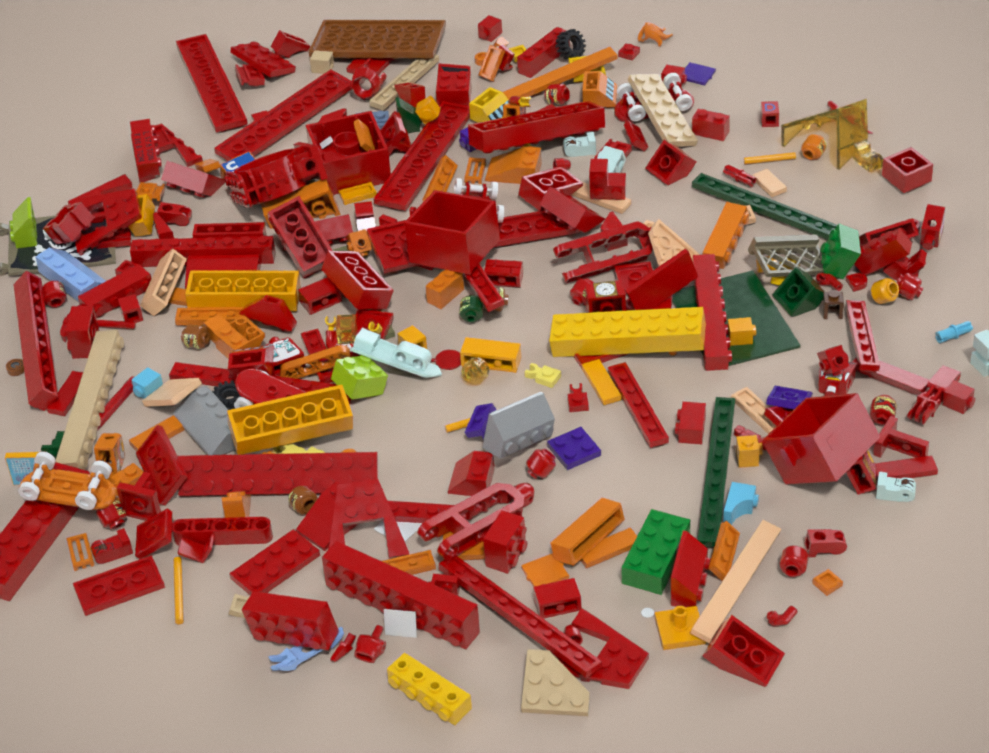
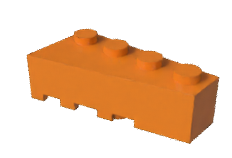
M326 179L316 181L289 194L261 204L264 217L270 229L273 227L268 220V212L297 196H300L313 218L319 217V219H324L328 215H341L338 203Z

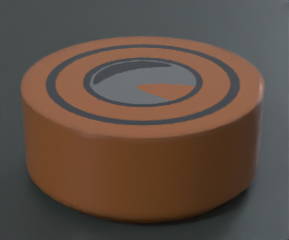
M12 359L7 362V373L11 376H19L24 373L23 360Z

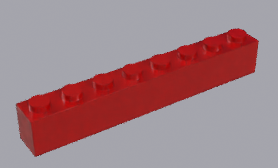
M273 236L132 240L130 247L132 262L140 264L142 267H157L160 259L172 249L176 250L187 260L188 255L259 254L261 264H274L276 255Z
M715 254L693 255L692 261L698 277L694 280L697 307H703L706 322L703 350L705 371L728 370L729 362H732V351L728 350L730 349V337H726L728 335V324H724L727 321L726 311H722L725 310L724 298L721 299L723 297V287L719 286L721 285V274H717L719 272V261H715Z

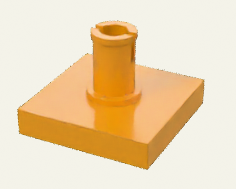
M676 606L672 610L655 612V621L663 650L706 644V641L691 634L693 626L700 617L697 606L686 608L684 606Z

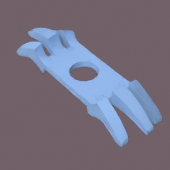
M342 627L338 628L339 633L337 634L330 648L335 647V645L343 637L344 632ZM294 646L291 649L286 648L281 654L268 656L272 662H281L272 665L270 668L282 671L296 670L297 665L323 650L312 649V651L305 653L301 651L303 646Z

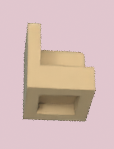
M315 50L310 58L311 72L324 74L333 69V52Z

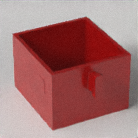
M434 190L417 209L416 207H410V217L404 222L410 263L471 275L472 271L490 250L500 242L496 201Z
M858 393L805 398L762 442L785 484L837 482L880 438V435Z

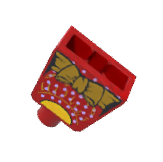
M867 450L846 472L858 495L877 489L876 465Z

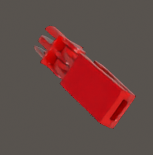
M943 365L928 381L927 388L929 389L917 395V401L909 410L907 417L910 420L914 417L915 422H921L922 424H925L930 416L934 417V413L939 408L940 403H943L945 389L953 380L959 382L961 372Z

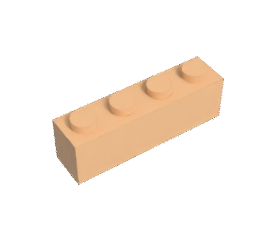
M170 250L160 259L140 306L153 316L167 306L187 260L176 250Z

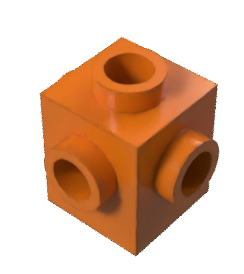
M366 229L347 235L348 242L346 246L348 251L359 252L362 257H365L372 250Z

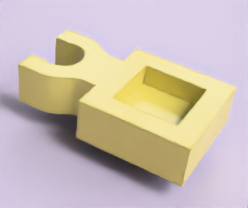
M531 363L530 371L525 370V377L535 379L536 383L553 388L561 378V371L545 365L540 368L538 365Z

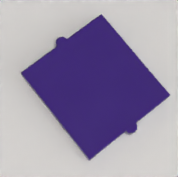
M689 62L685 67L687 81L704 86L712 79L713 74L716 72V68Z

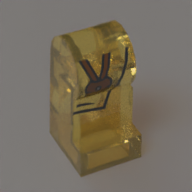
M866 140L854 145L853 159L868 172H873L883 168V157L871 148L869 141Z

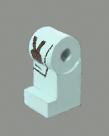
M588 132L586 137H567L563 141L565 154L569 157L596 155L594 132Z
M879 472L876 499L897 502H910L914 500L916 482L913 479L887 477V473Z

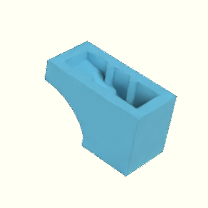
M732 482L724 508L723 522L727 521L732 525L738 517L752 514L754 506L757 507L759 503V495L756 494L755 485Z

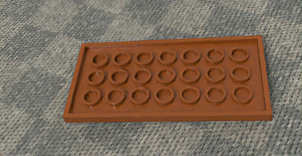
M323 20L308 51L309 57L316 50L333 52L334 59L434 58L446 27V20Z

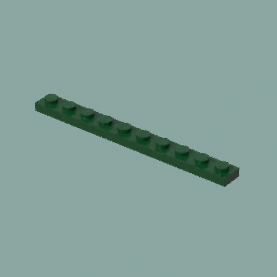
M700 173L692 181V188L731 203L744 206L750 205L754 212L827 240L832 229H835L837 224L703 173Z
M716 397L698 533V541L705 547H715L722 521L735 398Z

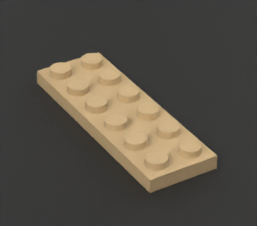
M659 74L629 75L628 82L662 140L665 139L676 146H696L697 138Z

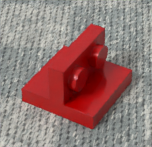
M394 111L380 130L388 147L389 156L395 148L400 152H407L411 146L401 115Z
M143 472L135 485L120 482L116 487L119 501L128 517L146 521L161 512L151 473Z

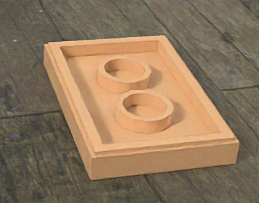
M199 378L168 380L143 399L142 403L146 407L176 405L202 383Z

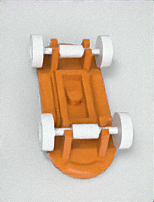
M39 452L36 455L33 472L22 479L18 489L20 496L26 500H39L76 506L85 510L107 508L116 498V489L113 483L107 479L112 472L109 464L103 461H95L91 466L90 475L54 470L52 468L56 460L47 452Z

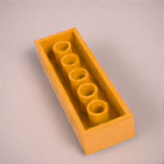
M190 271L185 293L187 308L244 307L267 294L284 300L290 311H297L299 302L298 289L301 288L299 271Z
M343 385L227 410L228 426L237 454H247L353 429V414Z

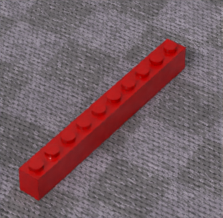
M25 271L13 286L28 404L45 411L58 397L41 278Z

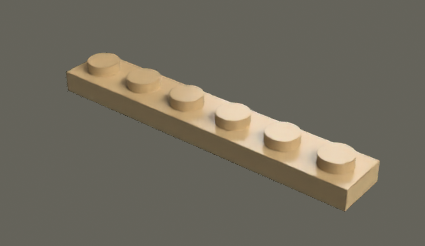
M435 54L434 58L430 59L417 58L369 101L370 106L384 111L395 101V98L399 97L394 84L415 83L439 61V55Z

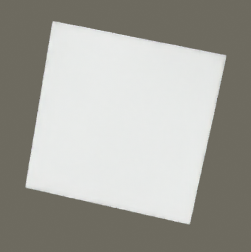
M384 609L385 635L417 638L415 612Z

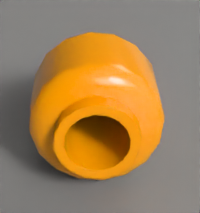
M890 278L878 280L871 286L872 298L878 304L892 302L898 297V284Z

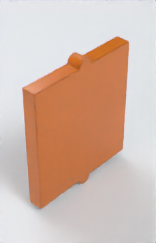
M553 553L521 565L527 581H530L533 587L569 578V574L564 568V563L555 560Z

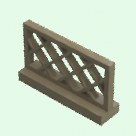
M817 235L754 237L748 248L749 254L756 256L766 277L788 276L792 270L783 267V264L792 269L796 266L809 275L823 273V268L814 265V263H817L823 267V264H821L822 253L817 245L820 239ZM794 253H799V254H801L802 256L799 257V256L795 255ZM763 254H767V255H769L770 257L767 258V257L763 256ZM778 254H784L786 257L784 258ZM789 257L797 261V264L787 260V258ZM803 257H806V258L812 260L813 262L810 263V262L806 261L805 259H803ZM774 258V259L780 261V262H781V265H779L778 263L772 261L771 259ZM799 263H800V264H802V265L808 267L809 269H804V268H802V267H800V266H798V265H799ZM767 265H770L777 270L770 271Z

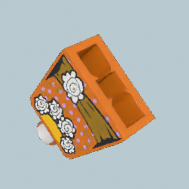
M119 433L101 434L94 446L96 461H103L110 465L112 468L110 478L121 471L125 458L122 435Z

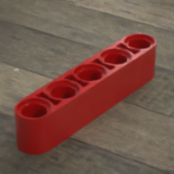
M263 516L177 519L172 523L174 542L178 546L181 538L205 545L211 534L215 535L213 545L266 544L273 539L271 521Z

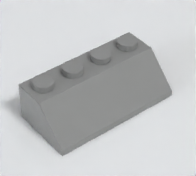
M206 385L192 391L182 400L173 412V415L207 455H222L235 450L228 426V409Z
M536 393L489 413L482 448L501 459L551 436L554 431L555 418L544 393Z

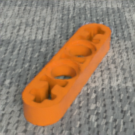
M338 345L286 362L280 367V376L299 379L333 368L336 359L350 357V349L345 345ZM322 358L328 359L327 362H320L319 360ZM310 364L311 367L303 368L302 365Z

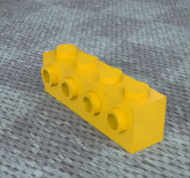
M405 652L387 668L388 682L393 688H398L410 699H415L421 703L425 709L435 712L443 721H448L455 726L472 709L471 695Z

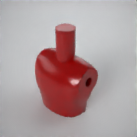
M376 625L371 635H359L354 656L357 659L374 663L384 653L386 641L380 639L384 630L382 626Z

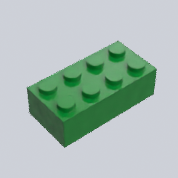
M651 509L622 565V584L662 595L672 575L683 531L690 533L691 519Z

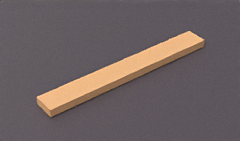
M762 520L691 630L692 635L708 643L712 641L719 627L779 536L781 528Z

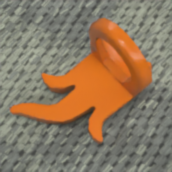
M646 22L638 34V41L644 42L651 38L660 47L662 40L668 39L673 34L666 35L663 33L666 30L665 27L660 28L651 22Z

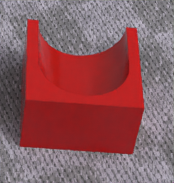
M372 111L306 125L308 144L317 146L328 176L326 180L333 195L339 194V190L372 182L373 186L384 184L391 175L388 147ZM357 119L369 128L375 150L370 149L367 152L360 146L354 127V121ZM331 136L333 142L322 149L320 143Z

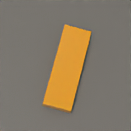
M600 359L582 364V370L603 406L621 400L620 392Z

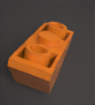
M245 491L230 492L227 493V497H222L225 518L249 517L251 495H245Z

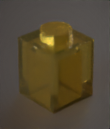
M356 314L337 315L336 334L338 344H354L357 336Z

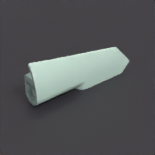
M362 328L355 338L354 346L350 348L352 352L425 378L442 376L439 366L431 363L432 355L430 351L408 341H402L399 345H395L380 339L381 335Z

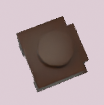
M837 290L824 292L822 305L824 319H828V309H838L839 319H843V292Z

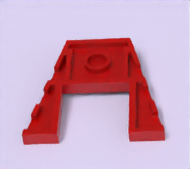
M162 123L155 125L159 153L175 148L187 167L203 161L201 155H197L190 146L187 147L182 139L176 138L174 133ZM131 133L132 145L134 150L133 138ZM156 176L139 177V183L155 179Z
M123 174L71 200L131 189L132 182L126 174ZM103 206L89 211L95 217L90 223L104 222L103 219H106Z
M135 188L68 201L72 205L81 202L88 211L104 207L107 226L81 236L75 241L77 252L80 256L89 247L93 249L99 245L98 242L105 237H112L118 229H125L142 218L138 194Z
M379 479L337 484L329 548L336 541L345 544L343 526L384 520L389 559L409 555L408 548Z
M581 608L572 621V625L579 629L580 632L607 642L597 656L602 661V668L585 678L557 656L555 657L574 677L581 678V681L590 682V680L600 681L602 685L630 689L648 661L649 653Z

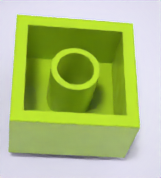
M361 355L358 357L336 359L331 379L337 385H343L345 393L351 399L383 395L388 375L371 358Z

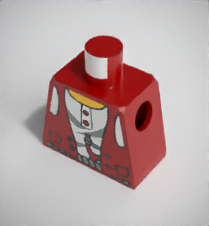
M848 362L850 367L843 369L844 373L837 376L832 374L825 375L819 366L818 391L824 393L825 396L847 394L856 377L857 363Z

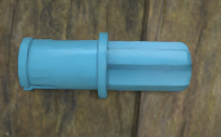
M970 321L956 326L952 324L947 329L937 331L935 338L938 343H943L953 338L958 339L960 335L973 330V326Z

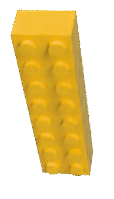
M703 307L554 314L549 342L553 357L574 356L575 353H578L580 356L704 350L706 322Z

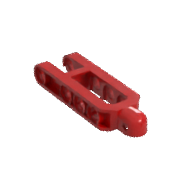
M636 221L555 246L553 251L556 258H563L583 252L587 264L581 265L577 269L566 273L563 272L562 275L565 283H571L579 279L614 270V266L634 264L647 260L653 250L648 234L652 227ZM633 236L639 238L642 249L634 252L631 250L627 254L620 256L614 255L612 258L604 261H594L590 249Z
M524 482L515 486L495 483L426 520L418 528L417 534L424 541H429L451 531L453 535L444 539L437 549V553L445 560H451L483 542L484 536L501 510L522 516L523 508L534 500V487ZM497 503L508 504L473 524L467 521L483 511H488V508Z

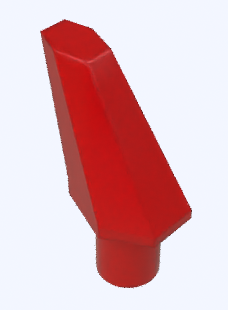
M349 632L345 640L340 642L330 660L337 662L353 648L351 645L356 636Z

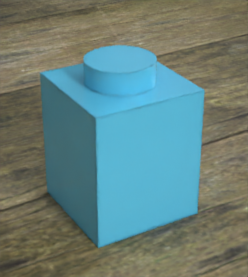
M148 367L131 380L134 394L143 399L163 385L161 374Z

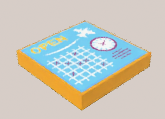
M11 452L5 454L6 464L13 485H20L22 479L33 472L34 459L39 452Z

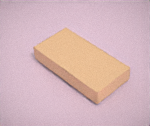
M768 169L753 174L757 178L756 183L771 197L787 192V187Z

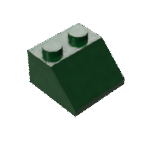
M795 266L772 295L790 316L795 317L816 309L823 301L825 291L807 272Z

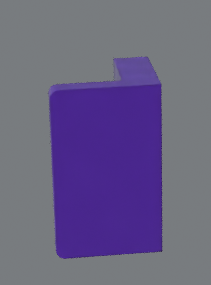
M493 403L475 407L464 432L468 438L482 436L484 439L489 413L497 410Z

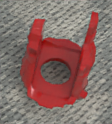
M370 58L361 67L355 68L352 82L350 83V88L362 100H371L372 97L378 94L387 77L384 72L379 77L376 72L367 68L370 64ZM365 79L371 83L369 90H364L360 86L365 82Z

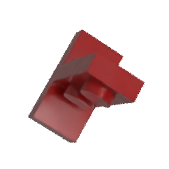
M892 416L889 417L879 433L880 438L874 443L873 455L879 458L882 457L887 448L915 458L928 456L929 441L897 431L898 418Z

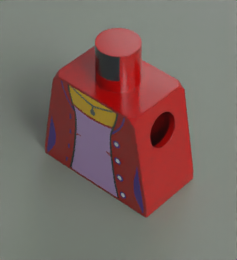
M927 204L920 244L926 250L939 247L944 230L945 207ZM932 220L936 221V226H930Z

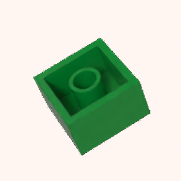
M840 223L835 229H832L828 240L820 248L823 273L832 274L834 277L844 279L861 255L858 230Z

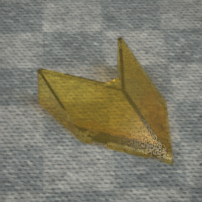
M867 98L782 124V146L785 147L803 128L808 130L811 124H817V127L820 128L824 123L834 119L836 120L837 169L840 170L868 141Z

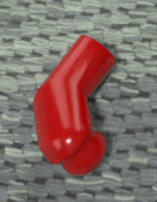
M789 606L783 614L778 615L776 611L768 612L766 618L772 626L787 625L798 611L794 606Z

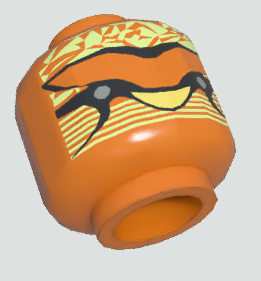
M811 134L802 144L801 151L805 158L817 160L826 150L827 144L822 136Z

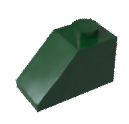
M399 97L395 98L396 110L401 115L407 133L420 132V125L423 123L415 112L416 108Z

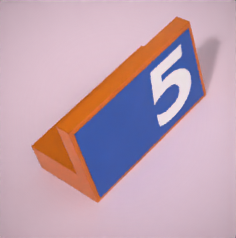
M248 151L220 164L221 178L224 179V176H226L225 172H234L235 168L255 160L254 156Z

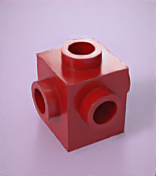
M842 345L817 353L819 366L825 375L832 374L837 376L844 373L843 369L850 367L848 355L844 352Z

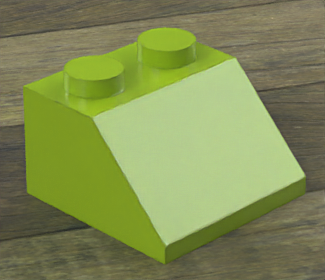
M27 197L12 213L13 220L10 221L11 242H15L16 248L37 246L35 215L31 197Z

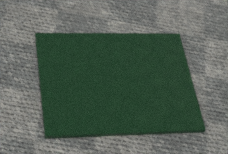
M753 270L721 278V285H719L723 287V297L721 299L724 298L725 310L722 311H726L727 319L724 324H728V319L751 317L752 325L756 326V336H753V344L730 346L728 350L732 351V362H729L728 366L801 347ZM694 285L682 288L673 294L672 303L675 308L697 307Z

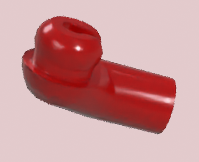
M818 273L816 275V281L821 286H831L837 291L843 288V284L832 274Z

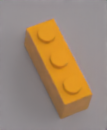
M465 337L460 351L461 366H464L470 360L468 367L517 373L522 358L521 344Z

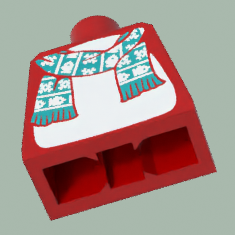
M272 337L269 340V344L265 345H274L272 375L280 376L282 364L305 357L304 352L289 337L281 340L278 337Z

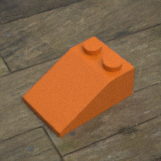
M524 146L492 157L485 181L521 184L523 176L540 172L542 165L541 148Z

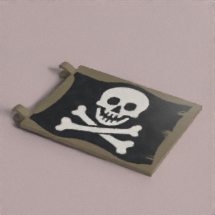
M47 216L35 218L37 246L16 248L15 242H11L10 221L9 225L0 223V229H2L0 230V236L9 233L8 264L0 262V276L7 272L9 276L22 275L25 271L39 273L35 256L49 247L67 251L87 267L116 264L115 247L100 249L89 247L80 256L75 242L56 244L43 230L44 226L56 217ZM103 219L104 222L91 223V226L84 231L82 229L81 233L86 235L94 232L96 227L107 226L106 219Z

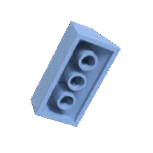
M49 247L35 256L39 273L50 281L63 283L66 293L78 302L79 295L106 281L67 251Z

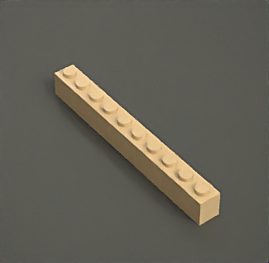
M118 330L97 331L56 457L57 463L83 470L88 466V458L92 453V445L96 439L97 428L101 422L99 413L104 412V405L109 396L108 392L110 386H112L113 375L116 373V365L118 360H120L121 349L124 347L123 337H120Z

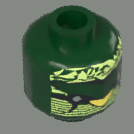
M468 295L460 301L459 315L466 322H477L483 316L484 305L479 297Z

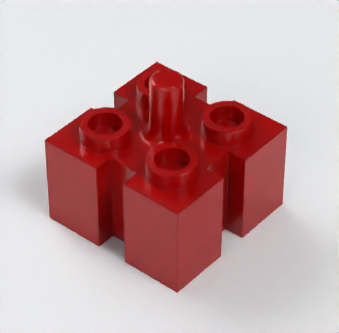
M81 202L74 203L73 205L68 204L62 207L56 214L57 216L51 219L44 226L43 230L56 244L73 243L81 236H84L81 230L88 229L91 226L90 222L95 217Z

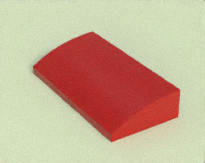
M259 254L188 255L185 289L187 288L190 271H260Z

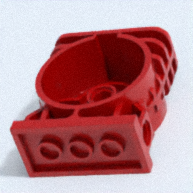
M298 142L293 144L294 148L260 157L235 168L234 172H225L224 181L227 186H230L232 201L238 205L251 208L255 204H261L289 194L306 185L308 180L327 179L328 176L317 146Z

